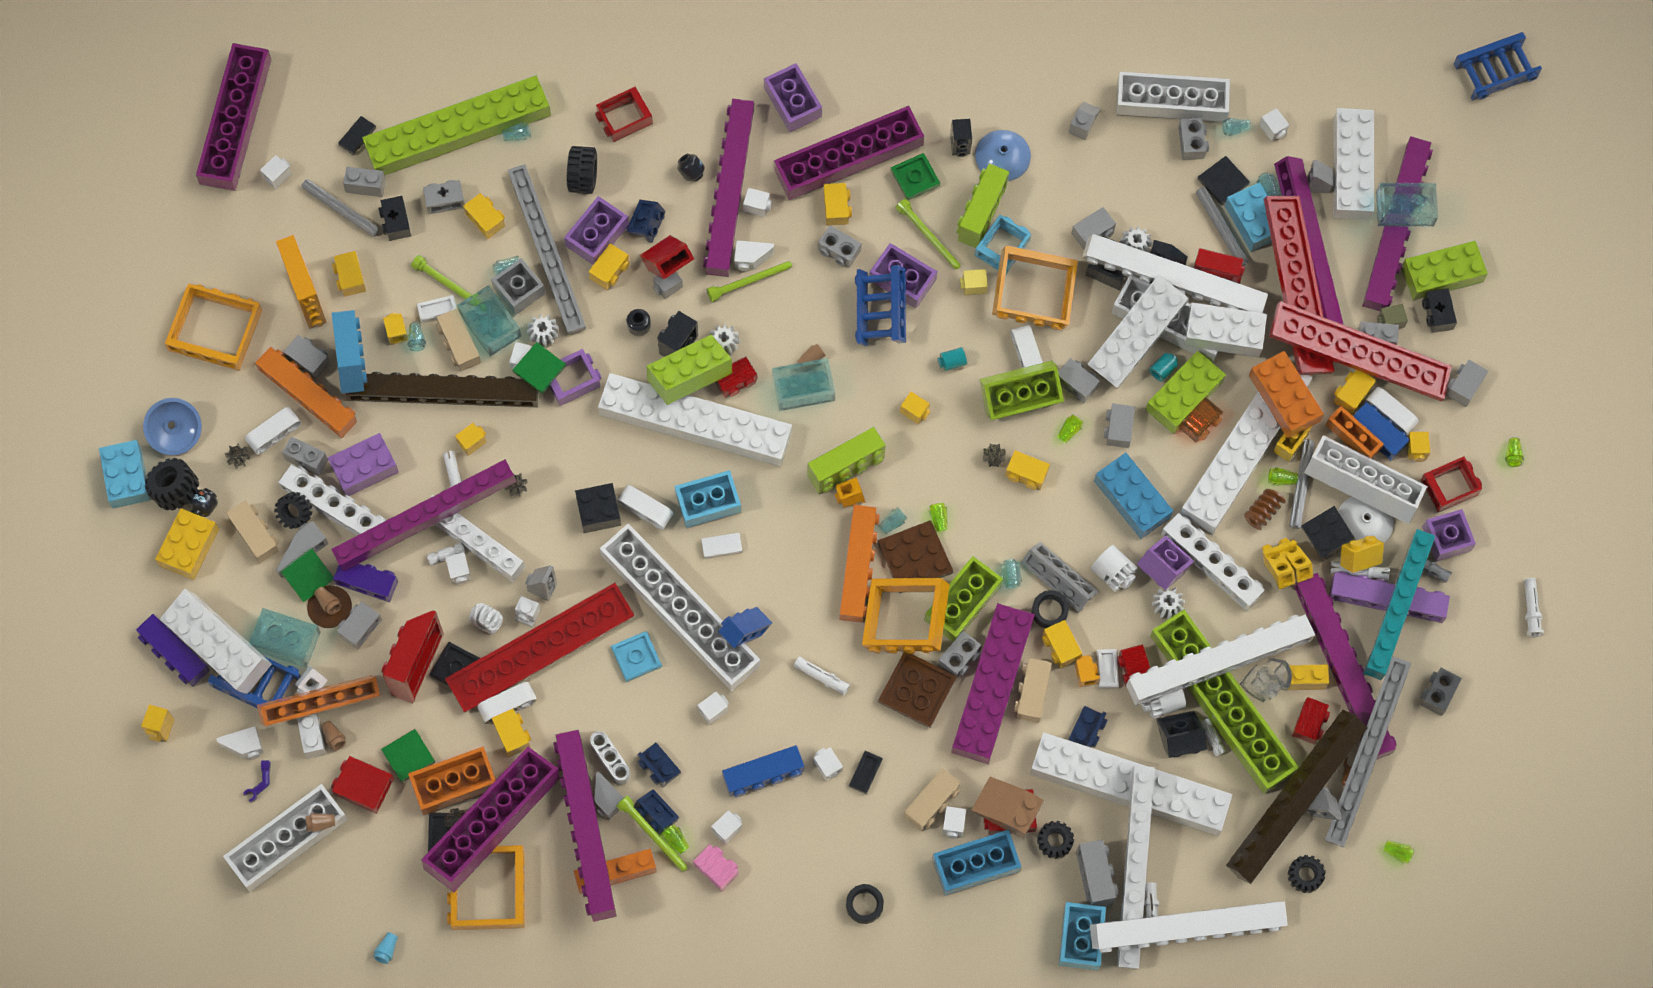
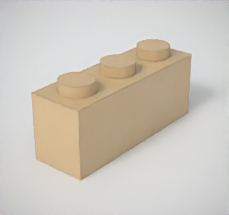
M458 308L437 316L438 324H435L439 335L443 334L445 337L443 343L447 351L451 350L452 356L450 358L454 367L458 366L461 372L480 364V356Z
M245 500L226 512L228 518L259 564L279 552L277 544H279L274 534L269 535L266 531L269 527L263 519H258L256 516L258 511L253 504L249 505Z
M1029 658L1028 663L1023 664L1021 675H1025L1024 682L1019 683L1018 693L1021 694L1020 701L1016 700L1014 712H1017V719L1036 723L1040 722L1052 665L1051 662Z
M942 768L906 809L904 817L921 831L925 827L929 829L935 822L934 817L938 812L942 814L948 806L946 804L950 798L955 799L960 793L959 787L961 782Z

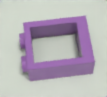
M583 349L560 360L566 363L567 367L582 359L592 379L566 392L562 391L555 379L549 387L559 406L601 387L600 380L602 377L598 369H593L591 365L593 360L590 354H585Z

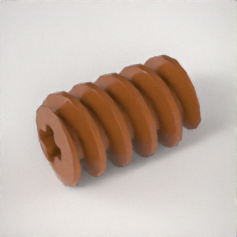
M1265 489L1263 494L1258 497V500H1255L1254 505L1250 506L1249 511L1245 512V519L1253 528L1262 530L1260 524L1266 526L1267 522L1264 519L1270 521L1272 519L1270 514L1276 515L1277 513L1274 508L1281 509V505L1278 502L1285 504L1286 500L1275 490Z

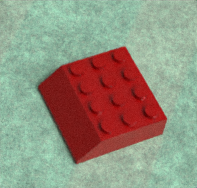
M432 610L407 620L405 625L400 627L397 635L399 639L396 644L392 645L389 653L391 657L388 662L384 663L381 671L391 696L412 704L414 703L444 635L436 611Z

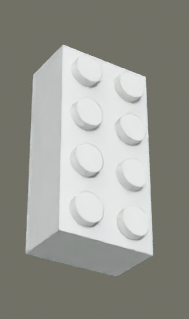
M1191 303L1184 346L1260 357L1263 349L1267 314Z

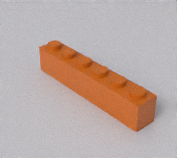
M270 347L255 362L257 369L340 438H343L357 423L356 413L347 406L345 408L341 405V400L335 395L330 396L327 393L328 390L319 383L317 385L313 382L314 379L307 372L302 373L299 370L300 367L291 360L289 362L286 360L283 352Z
M854 505L839 620L862 623L863 617H866L868 605H865V598L869 599L870 587H867V582L872 579L873 569L869 568L870 562H874L875 557L872 543L876 544L878 533L874 532V526L879 525L880 514H876L877 507Z
M369 675L258 704L257 708L261 724L268 726L378 697L380 692L376 677Z

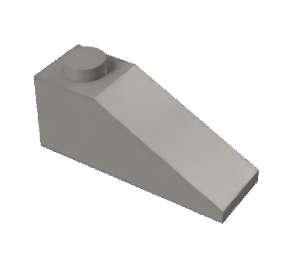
M313 521L303 524L299 531L296 532L276 569L281 578L284 576L280 570L308 549L312 548L317 553L328 545L326 537Z
M549 565L537 568L533 574H529L525 582L528 592L549 601L557 586L554 567Z

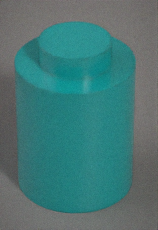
M962 347L942 352L940 357L937 358L940 369L943 368L944 371L967 365L966 355Z
M1164 353L1149 368V372L1156 380L1163 382L1178 367V359L1172 353Z

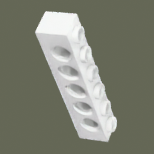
M291 464L278 482L280 488L287 493L300 492V496L304 494L306 496L305 500H310L307 503L308 506L312 505L314 510L356 536L386 521L380 515L375 516L371 514V510L366 506L355 504V500L350 496H342L339 494V490L332 485L326 486L319 477L308 475L307 470L301 466L296 467ZM301 482H307V483H308V484H307L305 487H303V488L299 487V484H300ZM317 492H324L321 497H314ZM334 501L339 502V505L336 507L330 506ZM349 511L355 512L352 517H347L346 514ZM365 521L371 522L368 527L362 526V523Z
M458 513L434 524L455 541L462 543L466 549L511 582H514L525 569L523 560Z
M1178 513L1163 528L1161 535L1170 538L1194 560L1193 564L1244 610L1248 611L1263 595L1265 591L1263 585L1258 580H1253L1246 569L1237 566L1234 563V559L1230 555L1224 554L1217 543L1209 541L1205 533L1199 528L1196 529L1186 516H1181ZM1186 532L1190 537L1183 538L1180 533ZM1201 545L1204 550L1198 551L1195 546ZM1216 558L1219 563L1213 564L1209 559ZM1228 570L1232 572L1233 576L1227 577L1224 574V571ZM1238 584H1245L1247 586V589H1240Z

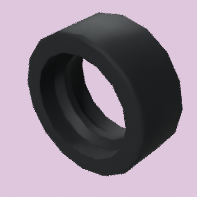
M1054 590L1040 593L1032 605V614H1035L1034 621L1043 628H1048L1064 620L1066 621L1069 613L1067 599L1060 592ZM1046 599L1057 601L1062 608L1061 615L1055 620L1044 619L1039 613V606Z
M861 884L850 890L846 899V910L852 920L861 924L872 923L880 917L883 911L884 899L882 893L876 887L870 884ZM863 892L873 895L877 902L875 911L866 916L858 914L853 907L854 898Z

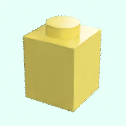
M986 269L963 271V278H960V289H964V295L987 294Z

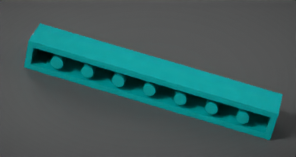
M1416 529L1413 534L1363 674L1381 681L1386 675L1435 535Z

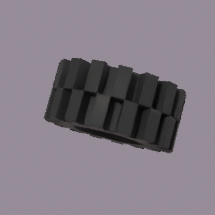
M300 492L288 493L279 498L275 504V507H278L274 509V513H278L275 517L276 519H281L279 521L280 524L285 523L283 526L285 528H299L311 519L310 516L313 511L309 510L312 509V505L308 506L307 504L310 500H305L306 496L304 494L300 496ZM289 504H293L297 508L298 517H294L290 513Z
M1050 821L1039 832L1038 848L1043 851V855H1048V858H1063L1070 852L1073 846L1074 834L1071 832V828L1066 826V823L1063 822L1061 824L1060 821ZM1052 833H1059L1063 837V844L1059 847L1051 846L1048 842V836Z
M1299 856L1290 865L1288 880L1291 881L1290 885L1292 887H1296L1295 890H1301L1302 893H1311L1314 890L1316 891L1325 880L1326 870L1323 869L1324 865L1319 863V859H1314L1315 856ZM1301 868H1311L1314 872V878L1311 881L1302 880L1299 875Z

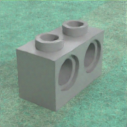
M1202 118L1180 119L1178 131L1182 160L1204 159L1206 152H1209V143L1205 141V135L1207 134L1206 124H1203ZM1189 129H1195L1197 132H1191ZM1191 146H1198L1199 149H1194Z
M830 225L818 242V250L823 256L833 258L838 265L850 268L861 252L862 243ZM829 241H832V242H834L835 244L832 245V246H829V245H827L826 243L829 242ZM843 251H850L851 254H849V255H844L842 252H843Z
M962 631L939 658L938 665L957 677L959 675L963 676L969 669L967 665L971 661L975 662L981 655V644ZM968 645L972 648V651L965 652L962 647ZM957 660L960 665L954 667L950 664V661Z

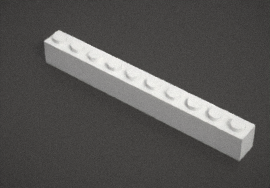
M1095 234L1088 236L1082 256L1090 264L1097 265L1099 263L1105 265V269L1115 271V269L1120 270L1123 275L1140 277L1139 280L1146 283L1153 282L1160 275L1184 295L1187 293L1192 295V298L1195 300L1203 301L1204 299L1210 301L1209 304L1220 307L1222 305L1231 309L1263 313L1268 296L1267 293Z
M1294 615L1288 618L1286 622L1281 623V621H1277L1271 624L1267 629L1263 627L1253 631V634L1248 636L1242 634L1236 637L1234 641H1223L1218 644V647H1206L1200 651L1201 653L1196 655L1193 653L1187 654L1182 660H1171L1160 668L1154 666L1148 669L1147 673H1135L1129 677L1130 679L1126 687L1135 706L1311 642L1315 633L1306 615L1300 617Z
M1132 767L1120 921L1143 918L1155 767ZM1137 944L1131 945V949L1119 950L1118 947L1117 967L1139 969L1141 948H1138Z
M1285 901L1090 924L1092 949H1099L1101 953L1111 952L1112 947H1119V950L1131 949V945L1136 944L1138 948L1150 947L1152 942H1156L1157 945L1169 944L1168 940L1183 943L1188 942L1187 938L1194 937V941L1206 940L1208 935H1213V938H1223L1225 933L1239 936L1244 935V931L1250 930V934L1262 933L1264 928H1269V931H1279L1281 926H1288Z

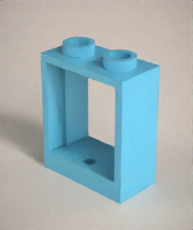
M1002 215L998 216L975 249V256L997 270L999 269L1000 255L987 248V246L1000 228L1022 241L1017 248L1025 249L1031 238V233L1027 228L1018 226L1011 218L1003 217ZM1007 260L1006 274L1016 260Z

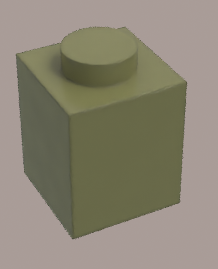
M1403 304L1381 308L1377 316V323L1399 325V329L1405 328L1408 322Z

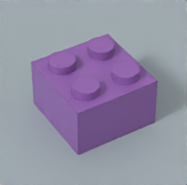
M1463 509L1427 519L1422 526L1424 532L1435 535L1431 547L1435 562L1470 552L1476 545Z
M1164 536L1147 550L1137 565L1157 585L1166 590L1185 574L1194 560L1170 538Z

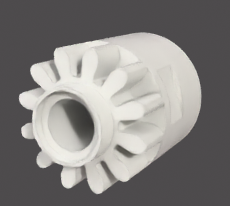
M1114 545L1105 550L1091 567V570L1115 592L1120 588L1127 589L1136 579L1134 573L1138 569Z
M1181 689L1141 705L1144 712H1149L1150 716L1154 719L1166 713L1169 714L1186 708V701Z

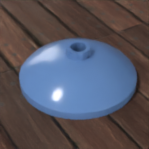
M996 130L988 133L979 141L975 159L980 171L983 168L986 169L990 163L1009 171L1008 181H1012L1026 172L1030 164L1031 152L1027 142L1019 134L1009 130Z
M165 398L156 402L149 408L144 417L143 432L145 438L152 448L162 454L179 455L185 453L197 443L201 435L202 423L197 410L190 403L179 398ZM174 422V428H168V423Z

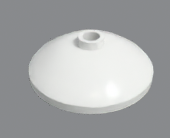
M1354 497L1344 501L1338 510L1355 540L1365 538L1366 536H1375L1378 540L1385 543L1393 531V516ZM1364 516H1369L1370 520H1365Z

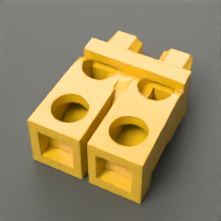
M1284 538L1278 542V546L1272 547L1269 544L1262 546L1264 565L1276 580L1279 590L1294 585L1295 580L1299 583L1314 577L1312 562L1302 549L1297 546L1295 540L1290 541L1288 538Z

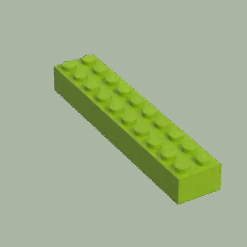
M535 75L362 138L374 170L383 171L385 176L549 117L551 112L539 79Z
M1182 610L1154 628L1150 635L1168 662L1174 659L1176 661L1182 660L1187 654L1193 653L1196 655L1201 653L1202 649L1211 647L1185 610ZM1230 672L1187 687L1263 794H1266L1295 774L1299 768Z

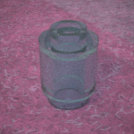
M1269 173L1261 174L1256 182L1261 183L1268 196H1280V189L1274 175Z
M1015 559L1004 560V563L1001 564V573L1005 588L1020 587V582L1022 581L1020 563L1016 562Z

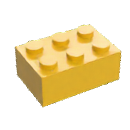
M180 508L155 558L157 564L162 568L195 580L219 531L216 522Z

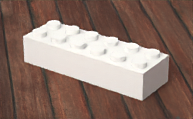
M1119 72L1116 115L1174 119L1202 118L1204 121L1226 122L1229 114L1230 79Z
M1337 108L1333 117V176L1336 177L1335 187H1333L1334 219L1371 220L1374 213V110Z
M1158 275L1093 356L1088 365L1115 387L1119 388L1189 301V298Z
M1135 276L1129 277L1113 305L1112 314L1124 319L1151 284L1140 281ZM1187 302L1160 338L1193 354L1198 350L1213 363L1219 351L1184 346L1188 313L1191 306Z
M1324 435L1304 472L1312 478L1326 483L1407 524L1410 523L1427 488L1426 485Z
M186 589L181 592L160 618L163 623L228 683L242 693L248 694L272 665L204 601Z
M321 784L223 857L248 891L251 892L348 819ZM310 813L334 814L335 826L314 833L312 831L307 832L305 816L310 815Z

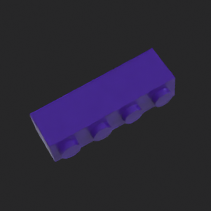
M154 614L136 629L139 634L137 638L145 646L149 644L153 648L151 652L158 659L162 657L166 661L164 664L172 672L176 670L180 674L177 677L185 685L189 683L194 687L210 671L208 666Z

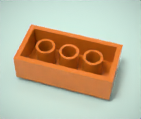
M1285 351L1251 368L1249 373L1250 379L1288 439L1321 422L1324 415L1323 411Z
M484 746L408 774L423 816L481 795L496 781Z

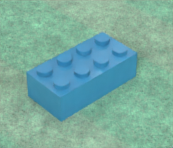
M354 310L332 312L341 394L364 391L363 383H367L366 371L362 372V370H366L365 360L360 358V356H364L363 345L359 344L362 342L361 331H357V329H360L359 317L355 318Z
M1124 453L1096 473L1094 482L1140 539L1171 518L1173 514L1172 508L1127 453Z
M1009 830L933 853L932 856L945 896L1019 873L1022 868Z

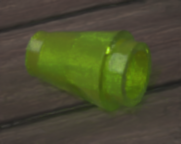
M1071 414L1070 417L1066 418L1057 437L1064 443H1067L1082 429L1083 421Z
M1516 437L1508 440L1505 461L1510 467H1519L1524 461L1520 439Z
M1279 467L1270 468L1268 482L1272 483L1273 486L1296 485L1298 480L1297 473Z
M936 503L930 505L929 514L936 531L948 530L947 507H945V504Z
M675 824L662 833L663 839L680 854L689 848L680 827H677Z
M1388 840L1383 851L1401 863L1409 864L1415 849L1411 848V845Z

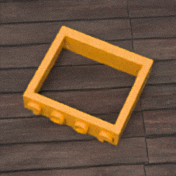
M294 235L277 240V247L308 328L321 327L327 321Z
M1006 245L1001 250L992 315H996L999 319H1015L1018 323L1031 322L1038 327L1046 325L1051 326L1054 330L1065 329L1070 322L1078 260ZM1008 259L1066 271L1060 319L1001 307Z
M188 283L165 341V346L168 351L240 371L262 312L260 303L253 301L251 298H248V300L243 299L234 293L229 295L216 288L211 290L201 284L193 285ZM194 297L252 313L236 356L178 340Z
M942 578L871 579L862 646L867 648L869 652H875L876 654H879L880 651L896 654L898 651H904L909 654H914L915 651L927 654L932 651H941L950 584ZM882 592H934L928 640H875Z
M523 845L497 846L490 853L515 854V918L458 920L457 889L454 893L452 891L447 893V904L451 905V912L447 913V924H451L452 930L525 928V849Z

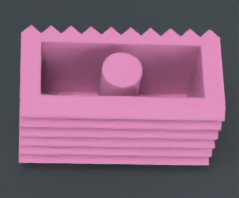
M709 844L696 857L693 865L716 887L723 891L738 876V866L731 859L727 861L722 856L724 853L717 846L712 847Z

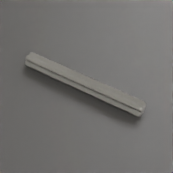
M309 179L302 183V188L370 236L374 237L379 232L377 226Z
M1205 187L1199 188L1196 194L1232 256L1242 258V266L1247 265V257Z
M1310 439L1303 441L1289 523L1292 529H1300L1309 479V475L1304 472L1312 458L1314 442Z

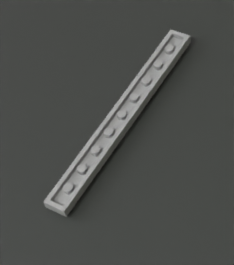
M526 165L508 169L509 177L567 333L570 335L585 330L584 320Z
M1392 656L1368 721L1367 730L1364 732L1338 803L1342 818L1340 821L1332 820L1325 841L1345 847L1411 667L1410 662Z

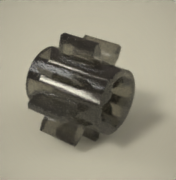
M239 443L234 447L229 446V453H225L226 458H229L227 460L228 465L234 464L236 469L241 465L246 466L245 461L250 459L249 455L245 454L248 451L247 448H241Z
M990 443L987 449H983V462L988 461L989 467H999L1001 462H1005L1006 450L1001 449L1000 444Z
M522 473L514 475L517 481L514 483L515 487L510 485L505 488V490H510V496L518 494L521 497L520 493L523 491L527 492V488L524 485L528 481L527 479L522 480Z
M459 808L450 809V814H446L444 818L445 827L450 830L465 814L464 810H459Z

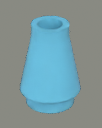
M388 932L374 950L373 958L380 963L388 964L393 958L398 937Z

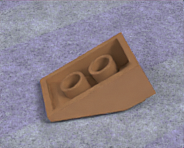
M990 776L971 811L1024 839L1044 800L1027 790Z

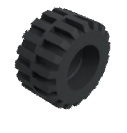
M572 146L569 150L567 161L568 191L571 193L592 194L597 177V151L595 147Z
M168 458L164 462H159L148 473V478L145 480L147 493L160 508L167 511L169 509L171 511L176 510V508L180 509L183 508V505L189 504V501L193 499L194 494L198 491L197 487H199V479L186 462L177 458H172L171 460Z

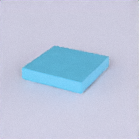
M647 631L611 646L626 682L662 667Z

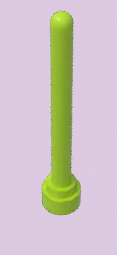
M906 198L900 201L895 209L900 214L907 215L954 269H959L960 263L912 211L911 203Z
M417 255L411 263L413 269L426 272L481 311H488L489 308L486 304L427 265L426 259L421 255Z
M787 261L722 287L711 286L706 289L711 302L717 301L719 297H722V294L790 269L792 263Z
M626 795L616 807L621 812H627L681 871H686L687 865L633 807V800Z

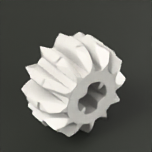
M1137 226L1136 230L1130 227L1129 232L1124 231L1123 237L1120 240L1124 245L1148 253L1150 251L1149 247L1153 243L1150 240L1151 234H1146V228L1141 231L1139 226Z
M542 314L539 315V319L533 317V323H528L529 329L527 330L530 341H536L539 344L542 342L545 347L548 341L553 344V338H558L557 331H559L556 320H550L549 315L543 318Z
M726 324L723 325V328L717 325L716 331L711 330L710 335L712 334L731 356L732 350L737 351V345L740 344V339L737 338L739 333L737 331L733 332V326L727 329Z
M1167 588L1165 592L1162 589H1158V594L1153 595L1155 601L1151 605L1156 607L1154 610L1155 614L1161 612L1160 618L1167 615V619H1170L1172 615L1174 616L1184 610L1182 605L1185 604V600L1180 599L1183 594H1176V588H1173L1172 591Z
M477 603L469 615L470 622L488 634L499 630L503 621V617L498 611L484 603Z

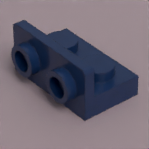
M640 199L626 232L632 236L644 237L648 242L652 243L666 211L658 202Z
M1084 706L1068 740L1090 748L1091 746L1096 747L1100 738L1097 736L1099 729L1104 730L1108 721L1105 719L1107 713L1104 711L1099 713Z
M656 742L643 753L639 752L637 754L639 759L637 763L644 771L647 769L651 773L650 778L656 785L660 784L662 787H665L681 774L680 769Z
M654 789L639 798L633 806L659 836L680 818Z

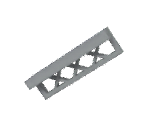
M1041 542L1032 547L1021 561L1027 569L1048 587L1065 596L1069 605L1078 612L1082 611L1088 601L1099 592Z

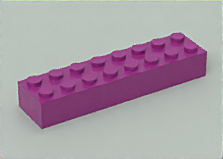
M232 43L196 172L199 185L236 191L272 60L268 49Z
M908 105L774 160V171L788 200H792L819 189L824 184H831L924 146V134Z
M997 603L951 753L989 765L1035 614Z
M527 747L421 859L424 870L454 893L560 779L558 768L533 749Z

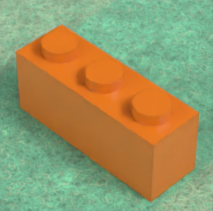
M1342 406L1328 418L1326 426L1352 450L1371 459L1381 451L1384 443Z

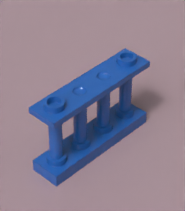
M1523 32L1457 55L1454 61L1456 70L1460 68L1466 69L1475 87L1471 96L1472 101L1475 99L1482 100L1488 97L1489 94L1527 80L1531 82L1538 78L1542 67H1531L1522 49L1526 39ZM1512 50L1516 52L1525 70L1524 72L1515 74L1505 54L1507 51ZM1493 56L1499 57L1508 75L1507 78L1498 79L1489 58ZM1480 62L1483 64L1492 82L1491 84L1482 86L1472 66L1474 63Z
M899 265L891 266L889 274L868 276V272L857 269V275L855 276V284L857 286V331L855 332V339L857 344L866 347L868 346V339L891 337L892 341L899 344L906 343V269ZM891 282L890 292L868 294V283ZM891 300L890 311L868 313V302ZM891 318L892 327L890 329L868 331V320Z
M266 658L272 665L265 672L255 692L242 693L236 690L221 675L217 677L211 675L207 682L210 687L257 708L258 704L268 702L262 699V694L275 670L285 674V677L273 699H270L269 702L281 699L292 679L299 680L301 675L299 670L291 665L286 667Z

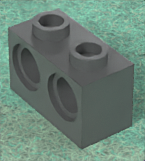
M1440 668L1438 672L1434 671L1429 679V682L1432 683L1430 688H1425L1420 697L1423 699L1421 706L1442 716L1447 710L1462 678L1443 668ZM1439 680H1446L1448 686L1441 685ZM1431 696H1437L1440 702L1435 703L1432 701Z

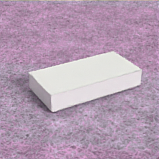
M451 295L418 303L417 308L421 323L437 320V316L456 309L454 296Z
M739 533L701 539L704 559L742 553Z
M1097 650L1098 675H1100L1099 689L1119 688L1117 650Z

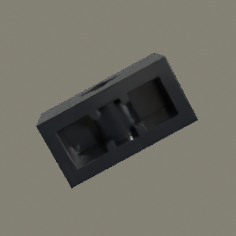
M970 118L952 120L950 131L952 156L964 157L971 154L973 138Z
M403 196L380 200L382 207H378L380 218L385 220V224H382L383 233L388 235L389 241L411 237Z
M1449 288L1427 291L1422 299V307L1427 312L1426 323L1430 327L1431 333L1454 330L1457 320Z

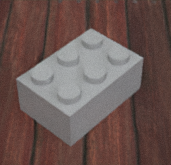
M1103 840L1079 844L1076 855L1087 905L1112 906L1118 895L1116 883L1113 884L1112 882L1114 871L1112 864H1108L1107 857H1109L1108 846L1104 845Z

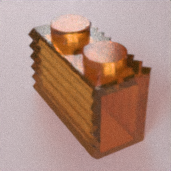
M1205 397L1187 418L1182 421L1180 430L1196 443L1200 439L1205 440L1210 434L1209 429L1212 426L1216 428L1223 420L1221 418L1223 411Z

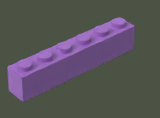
M1339 571L1338 573L1335 572L1332 577L1329 595L1334 601L1386 611L1395 584H1390L1383 579L1371 580L1364 575L1352 576L1348 572ZM1417 587L1407 616L1443 623L1447 618L1450 596L1445 595L1441 591L1429 592L1424 588Z

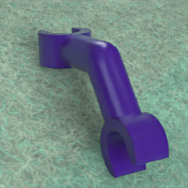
M269 760L261 761L262 782L253 789H246L243 793L244 796L250 792L253 793V797L249 800L250 803L254 802L257 799V795L270 785L271 762Z

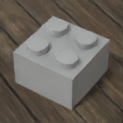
M522 258L491 279L493 289L515 315L545 295L543 283Z

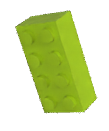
M990 163L986 169H982L979 176V184H975L972 191V199L967 201L964 216H960L957 224L956 233L958 234L959 242L976 248L984 238L1007 188L1009 171Z
M1476 240L1406 258L1401 266L1413 301L1424 298L1427 291L1448 288L1449 291L1483 283L1488 275Z
M711 334L647 365V381L666 405H669L732 374V359Z
M1197 350L1148 401L1145 410L1170 432L1175 434L1223 384L1226 374Z
M1052 360L979 379L986 415L991 420L1064 402L1058 368Z
M872 427L808 462L807 476L818 494L822 492L827 493L836 484L850 480V477L856 473L860 475L867 470V467L880 464L885 458L886 445L875 427Z
M974 556L970 558L949 586L943 635L952 642L956 640L962 631L965 632L1003 584L1001 576ZM932 606L925 613L924 621L928 624L931 621Z

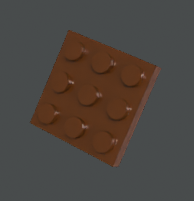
M931 520L878 540V545L893 578H942L953 573L951 564Z
M903 652L878 703L930 729L957 676L913 654Z

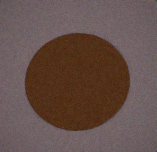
M329 585L324 588L340 600L341 608L337 613L333 615L325 613L315 595L309 598L307 604L310 619L316 625L323 628L339 626L343 620H347L352 609V602L348 593L340 587Z

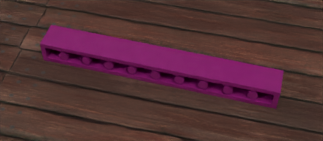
M732 98L731 105L727 107L729 122L725 121L724 132L727 135L726 138L722 139L721 149H724V155H720L719 166H722L721 172H717L716 182L719 183V187L714 190L716 206L712 205L711 216L714 219L713 222L709 223L708 233H711V239H707L706 250L709 252L708 257L704 256L703 262L707 275L729 277L754 114V101Z
M1410 136L1407 142L1362 307L1380 311L1381 308L1391 305L1393 296H1390L1391 290H1395L1397 280L1394 278L1396 274H1399L1402 266L1399 260L1400 257L1403 258L1405 255L1406 247L1403 245L1405 241H1408L1411 233L1408 227L1409 224L1412 225L1414 222L1415 214L1412 213L1413 209H1417L1420 198L1417 197L1418 192L1421 193L1424 182L1421 180L1422 176H1426L1429 166L1426 165V161L1430 160L1433 150L1430 149L1432 142Z
M1286 156L1274 163L1282 196H1300L1323 316L1326 319L1344 325L1303 160Z
M506 459L331 550L343 571H346L516 483V478Z
M1315 573L1313 578L1299 583L1296 581L1294 589L1349 712L1355 714L1367 727L1376 702L1372 695L1373 689L1371 684L1366 682L1364 678V669L1356 660L1357 653L1354 647L1350 646L1348 642L1349 635L1340 624L1341 617L1338 612L1335 613L1333 599L1330 595H1327L1325 590V581L1322 577H1319L1318 573ZM1388 729L1377 759L1393 754L1396 750V740L1393 736H1390Z
M579 729L555 734L557 742H553L554 750L560 756V759L557 760L559 771H563L564 776L560 777L562 789L567 791V795H564L566 807L570 806V813H567L569 825L573 824L574 830L571 831L573 843L577 842L578 847L574 849L576 861L580 860L581 867H578L579 877L584 879L585 885L581 886L583 896L588 898V903L585 904L587 916L591 915L593 922L617 917Z

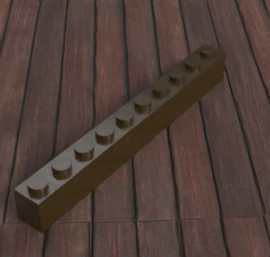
M372 372L371 374H366L367 383H363L364 391L345 393L348 401L538 408L539 391L523 379H516L511 376L496 378L495 376L479 378L475 375L459 377L454 374L448 376L429 374L428 376H422L418 373L402 375L397 372L391 374Z
M1345 710L1340 712L1228 861L1226 866L1239 879L1249 884L1254 881L1367 730V727L1355 714Z

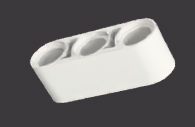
M1030 325L1011 329V338L1021 368L1043 363Z
M1377 387L1364 400V403L1367 402L1369 405L1375 406L1384 418L1390 419L1393 426L1403 431L1406 435L1419 423L1418 418L1380 387Z
M286 407L248 433L245 441L256 454H261L296 430L301 425V421L290 407Z
M630 485L626 486L617 500L620 506L661 530L665 528L674 514L665 505Z
M524 682L481 702L477 707L485 724L493 723L492 717L512 708L517 712L534 704L537 698L530 683Z
M601 731L594 732L590 738L593 751L614 782L619 785L626 784L630 780L629 767L608 736ZM597 739L605 741L601 746L595 745L594 742ZM609 754L616 757L612 762L606 761L605 758ZM623 770L626 772V775L623 778H619L616 776V773Z

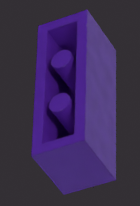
M357 564L346 571H343L338 565L333 578L335 585L389 603L398 583L395 573L389 570H377L375 566L370 564Z

